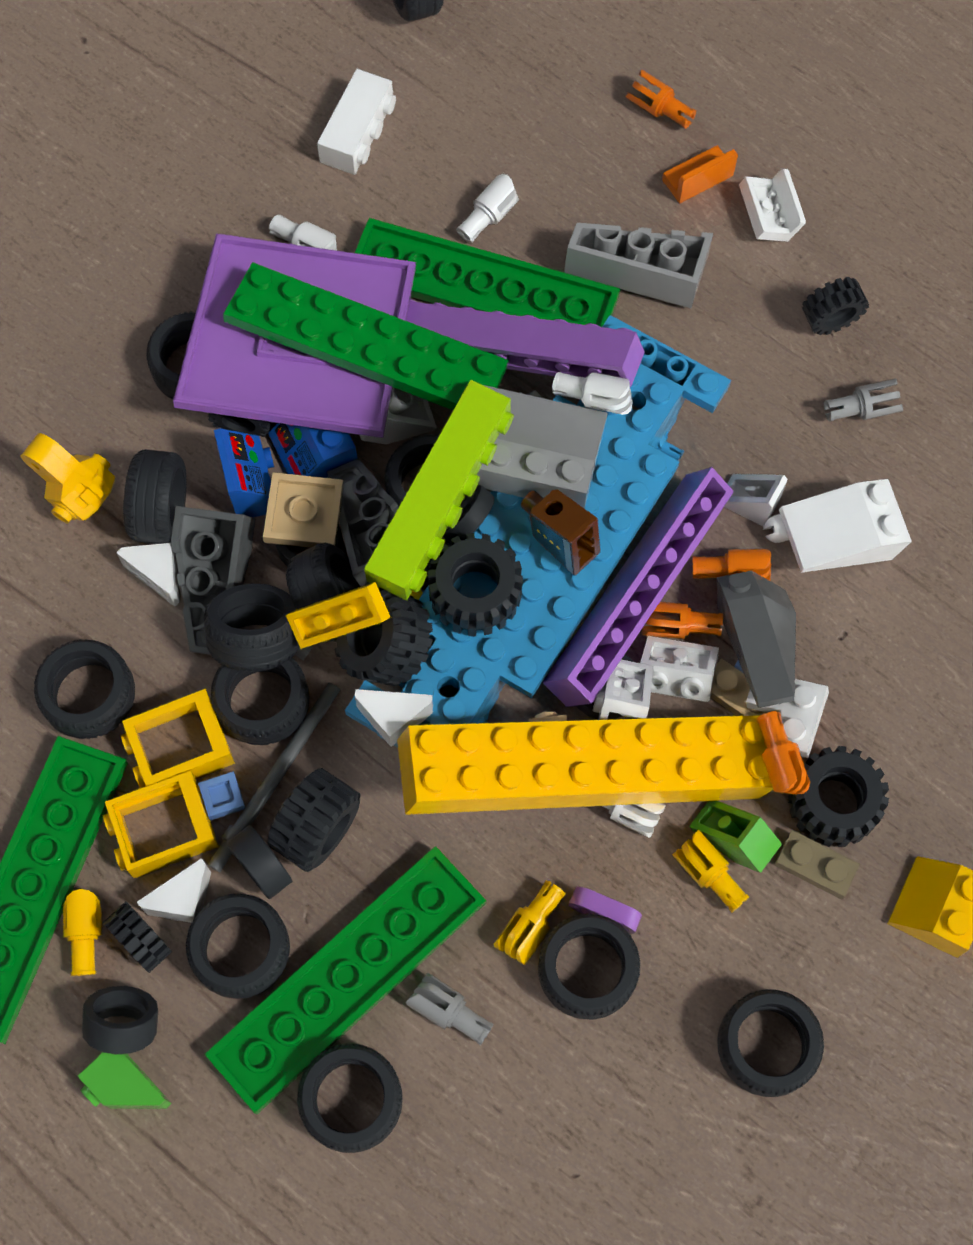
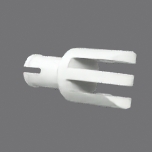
M498 175L473 202L474 211L456 228L458 234L466 242L472 243L488 224H497L519 201L513 182L508 175Z
M281 215L274 216L270 222V234L282 238L291 244L337 251L336 235L310 222H303L299 225Z
M557 372L552 385L554 395L581 399L586 408L621 415L628 414L632 410L629 379L592 372L586 378Z
M663 803L609 805L603 807L609 809L610 819L651 838L654 832L653 827L658 824L659 814L663 813L666 805Z

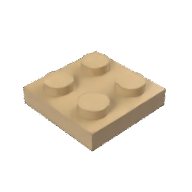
M273 472L263 532L264 543L310 548L325 542L335 545L343 493V480Z

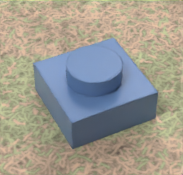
M234 771L198 783L210 821L246 808Z

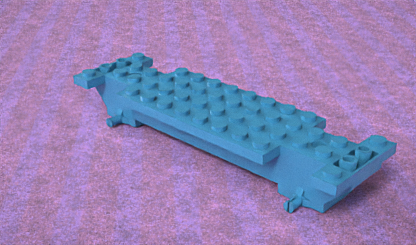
M611 315L608 317L602 327L612 329L627 328L636 332L645 353L633 384L630 387L632 405L640 410H631L628 414L623 415L607 412V420L585 509L598 518L601 553L574 576L534 538L530 515L521 508V502L524 498L492 490L491 494L495 498L494 504L483 523L474 532V535L477 539H482V534L491 535L490 541L494 543L499 538L505 542V551L512 548L515 552V561H520L522 567L521 576H523L520 606L516 608V615L512 620L506 619L505 627L499 630L496 625L493 626L492 634L484 636L483 630H477L476 636H468V630L462 629L461 634L453 631L452 623L445 626L440 622V614L435 615L432 609V601L429 598L428 585L419 600L423 603V609H427L430 615L427 621L432 623L433 631L430 632L429 638L434 643L427 652L429 656L426 662H422L420 665V672L417 675L413 674L410 681L406 683L401 682L399 685L403 688L401 693L432 695L433 713L419 725L489 723V712L498 700L499 693L505 683L532 699L678 469L679 460L684 450L668 443L667 437L676 422L677 415L685 399L713 413L730 387V379ZM556 395L553 401L586 408L582 400H579L576 405L559 395ZM469 572L460 576L453 586L463 596L482 598L491 594L496 589L497 584L485 573ZM364 681L359 690L383 691L368 681ZM451 685L456 687L459 692L454 697L446 698L439 693V690L444 686ZM354 696L345 709V714L384 739L358 710Z

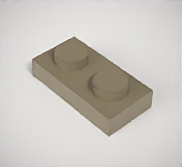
M791 830L774 864L840 899L846 896L860 866L859 863L794 830Z

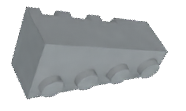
M576 223L567 247L564 273L692 308L714 233L702 232L700 237L687 236L685 231L671 230V234L651 233V228L638 227V230L622 231L620 226Z

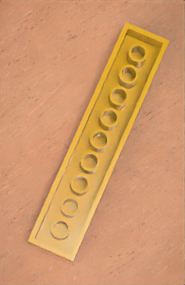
M760 715L408 725L397 739L405 815L760 799L772 791L773 787L762 758V754L767 747L757 722V718Z

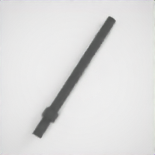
M330 682L327 684L234 826L229 825L221 837L223 842L208 863V866L216 872L220 873L233 854L226 845V842L248 825L253 824L341 691L336 685Z

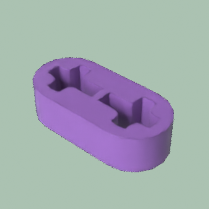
M580 886L575 888L569 902V906L577 912L608 917L619 923L631 934L636 932L642 914L634 908Z

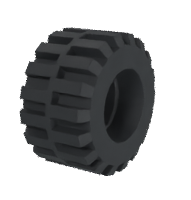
M474 533L466 534V540L462 541L459 536L452 538L451 547L444 544L439 557L431 561V570L428 572V585L432 609L435 615L440 614L441 623L445 626L452 623L453 631L461 634L462 629L468 630V636H476L477 630H483L484 636L492 634V627L496 625L499 630L505 627L506 619L512 620L516 615V608L520 606L523 581L520 561H515L516 554L512 548L505 551V542L499 538L495 543L491 542V535L482 534V539L475 538ZM482 572L489 575L496 582L497 587L491 594L485 597L469 598L460 594L453 585L460 576L466 573Z
M378 587L390 618L381 623L334 638V642H337V647L334 650L336 657H340L339 664L341 668L346 669L349 676L360 680L396 686L400 685L401 682L406 683L410 681L412 674L417 675L420 672L421 663L426 662L429 656L427 649L432 645V639L429 638L430 632L433 631L432 623L427 621L430 615L427 609H423V603L420 600L414 599V596L410 595L406 601Z
M838 746L834 752H832L830 747L822 749L819 755L814 753L807 759L804 766L810 780L809 789L804 794H789L788 803L792 804V808L789 811L791 817L799 819L796 825L801 832L805 828L810 832L808 838L815 841L819 837L823 839L822 845L830 847L833 842L837 843L838 848L846 847L849 842H852L853 845L860 842L881 821L885 814L883 811L889 803V798L885 797L889 787L888 782L881 783V779L885 774L881 768L875 770L872 767L875 761L870 756L864 760L860 757L862 751L854 748L851 753H847L846 746ZM829 780L846 784L855 794L857 810L850 814H839L828 809L820 799L818 792L819 784Z
M316 769L293 789L279 809L269 831L267 841L269 847L303 871L309 872L330 856L347 833L359 809L360 793L325 769Z

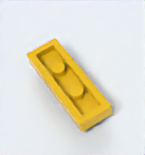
M374 582L288 613L286 617L299 647L302 649L381 623L390 618V614L377 584Z

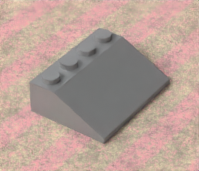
M486 386L511 398V413L514 414V418L505 435L502 433L498 435L494 443L497 445V449L489 465L482 464L477 473L480 476L478 484L488 490L523 498L531 491H536L544 498L552 490L558 489L585 508L608 413Z

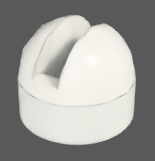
M781 514L770 517L764 523L763 530L771 528L773 530L772 534L765 536L769 541L781 543L789 540Z

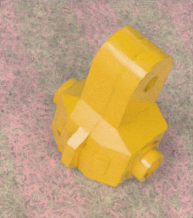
M37 433L21 454V459L46 481L44 498L54 507L51 513L66 524H69L71 520L84 521L91 517L111 493L115 483V476L108 470L111 464L104 457L96 453L92 456H72L59 443L42 433Z

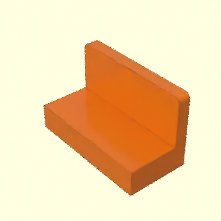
M716 145L664 172L662 181L680 204L734 176L738 154L734 149L724 154L719 146Z

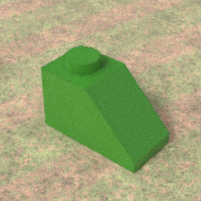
M708 801L689 826L694 832L700 830L716 849L732 861L759 873L763 871L782 845L760 816L719 801Z
M102 1052L78 1075L79 1079L85 1084L80 1089L81 1092L95 1107L102 1103V1105L111 1109H167L172 1104L128 1054L115 1055Z

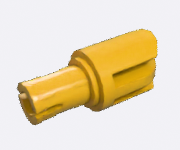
M697 830L692 835V840L688 839L681 846L682 849H677L672 854L700 888L705 887L708 889L710 887L729 908L731 913L750 898L727 873L729 870L728 861L700 830Z
M546 880L530 905L517 909L494 942V947L502 952L505 951L506 955L513 959L517 958L518 962L526 965L550 930L547 919L560 900L564 898L565 892L557 885H552L550 881Z
M78 889L67 895L63 904V938L71 941V976L95 975L94 940H98V936L102 935L101 903L91 891Z

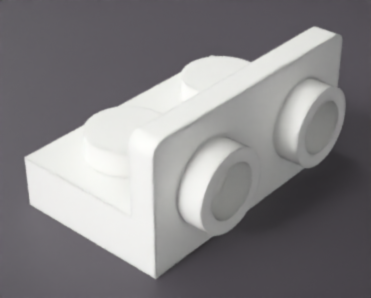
M648 636L640 663L653 666L651 692L708 702L711 696L719 647Z
M621 659L595 698L593 712L599 713L598 720H607L609 712L619 713L628 718L646 719L650 706L653 666Z

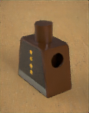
M558 489L552 490L544 498L536 491H531L524 497L521 502V508L530 515L534 538L574 576L601 553L598 518Z

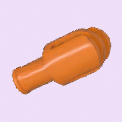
M641 70L638 75L661 90L656 94L637 81H634L632 87L654 100L652 105H648L645 101L629 92L625 98L655 117L666 115L684 129L688 128L692 122L681 114L684 113L694 119L697 111L674 98L673 88L646 71Z
M728 549V553H725V556H693V579L717 578L753 571L767 580H771V552L768 549Z
M660 602L654 610L657 612H653L646 624L652 626H644L641 633L644 636L685 639L689 632L721 636L723 613L691 611V608H688V604Z
M771 711L760 715L757 718V722L767 747L762 754V758L773 790L778 793L804 794L809 789L810 780L798 744L788 740L779 711Z

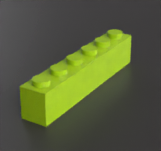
M470 380L365 566L364 571L367 582H376L378 587L406 601L412 591L418 592L421 589L427 576V572L424 571L430 558L433 560L438 558L445 543L442 537L448 527L454 528L461 516L462 508L459 506L465 495L471 497L480 479L477 473L482 464L489 465L497 449V445L494 443L500 433L505 435L511 426L514 414L511 413V398Z

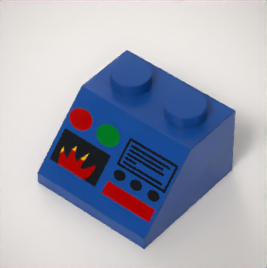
M277 423L268 433L287 474L328 478L327 471L358 459L356 447L349 433Z
M221 428L214 430L227 489L235 514L246 515L252 518L266 515L272 480L270 479L268 469L274 467L270 447L263 448L260 436Z

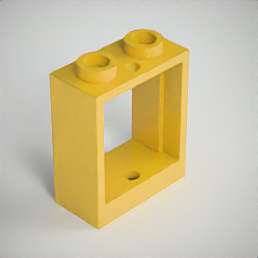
M206 689L122 721L126 733L120 735L128 756L131 754L135 755L138 766L132 769L140 788L190 770L195 779L235 764ZM198 710L213 751L153 774L138 733Z
M191 770L105 801L108 814L103 815L104 823L109 835H116L120 847L114 849L117 863L121 871L127 869L134 879L219 847L197 780ZM183 794L198 839L138 861L124 816Z

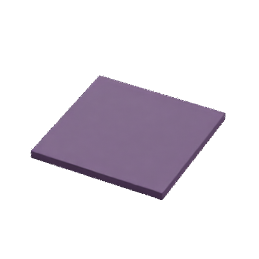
M216 233L173 400L174 408L384 438L393 387L225 323L223 313L250 265L254 262L406 321L416 262Z

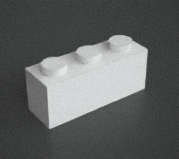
M356 69L317 142L320 163L354 175L360 164L366 163L370 154V145L373 139L379 138L383 128V120L386 114L390 115L396 103L391 80Z

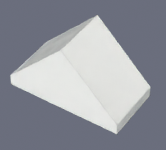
M732 474L727 484L734 492L724 507L764 526V523L771 517L779 503L788 479L785 475Z
M171 543L122 547L117 551V555L126 569L173 606L180 602L177 580L178 567Z
M355 689V700L358 710L391 747L397 743V739L408 725H419L433 713L432 695Z
M201 858L137 901V903L149 916L191 923L196 914L204 907L211 871Z

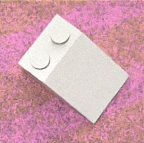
M888 479L858 482L784 505L779 509L801 573L892 560L912 542Z

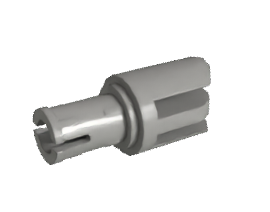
M894 378L858 386L852 395L825 400L824 410L839 408V410L826 413L827 420L831 422L857 415L862 420L902 412V404L873 410V405L901 398L900 391L872 397L869 393L870 391L895 386L898 384L897 379Z
M430 973L424 976L422 982L414 990V994L406 1001L409 1007L445 1030L447 1027L450 1029L453 1026L479 1045L484 1042V1038L488 1036L494 1025L466 1007L465 996Z

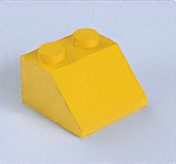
M917 856L887 924L958 958L969 950L973 941V870L960 864Z

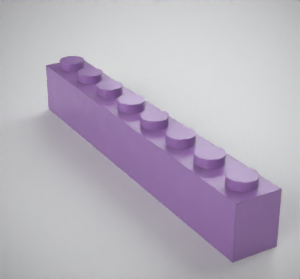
M411 299L406 321L507 359L509 360L507 369L551 376H555L557 372L585 378L592 372L629 379L631 387L645 353L637 333L627 328L612 329L600 327L592 323L582 325L568 323L562 319L545 320L531 315H508L501 311L486 312L475 310L471 307L457 308L445 306L441 303H420Z
M713 467L685 475L542 682L566 707L591 704L733 494L732 488Z

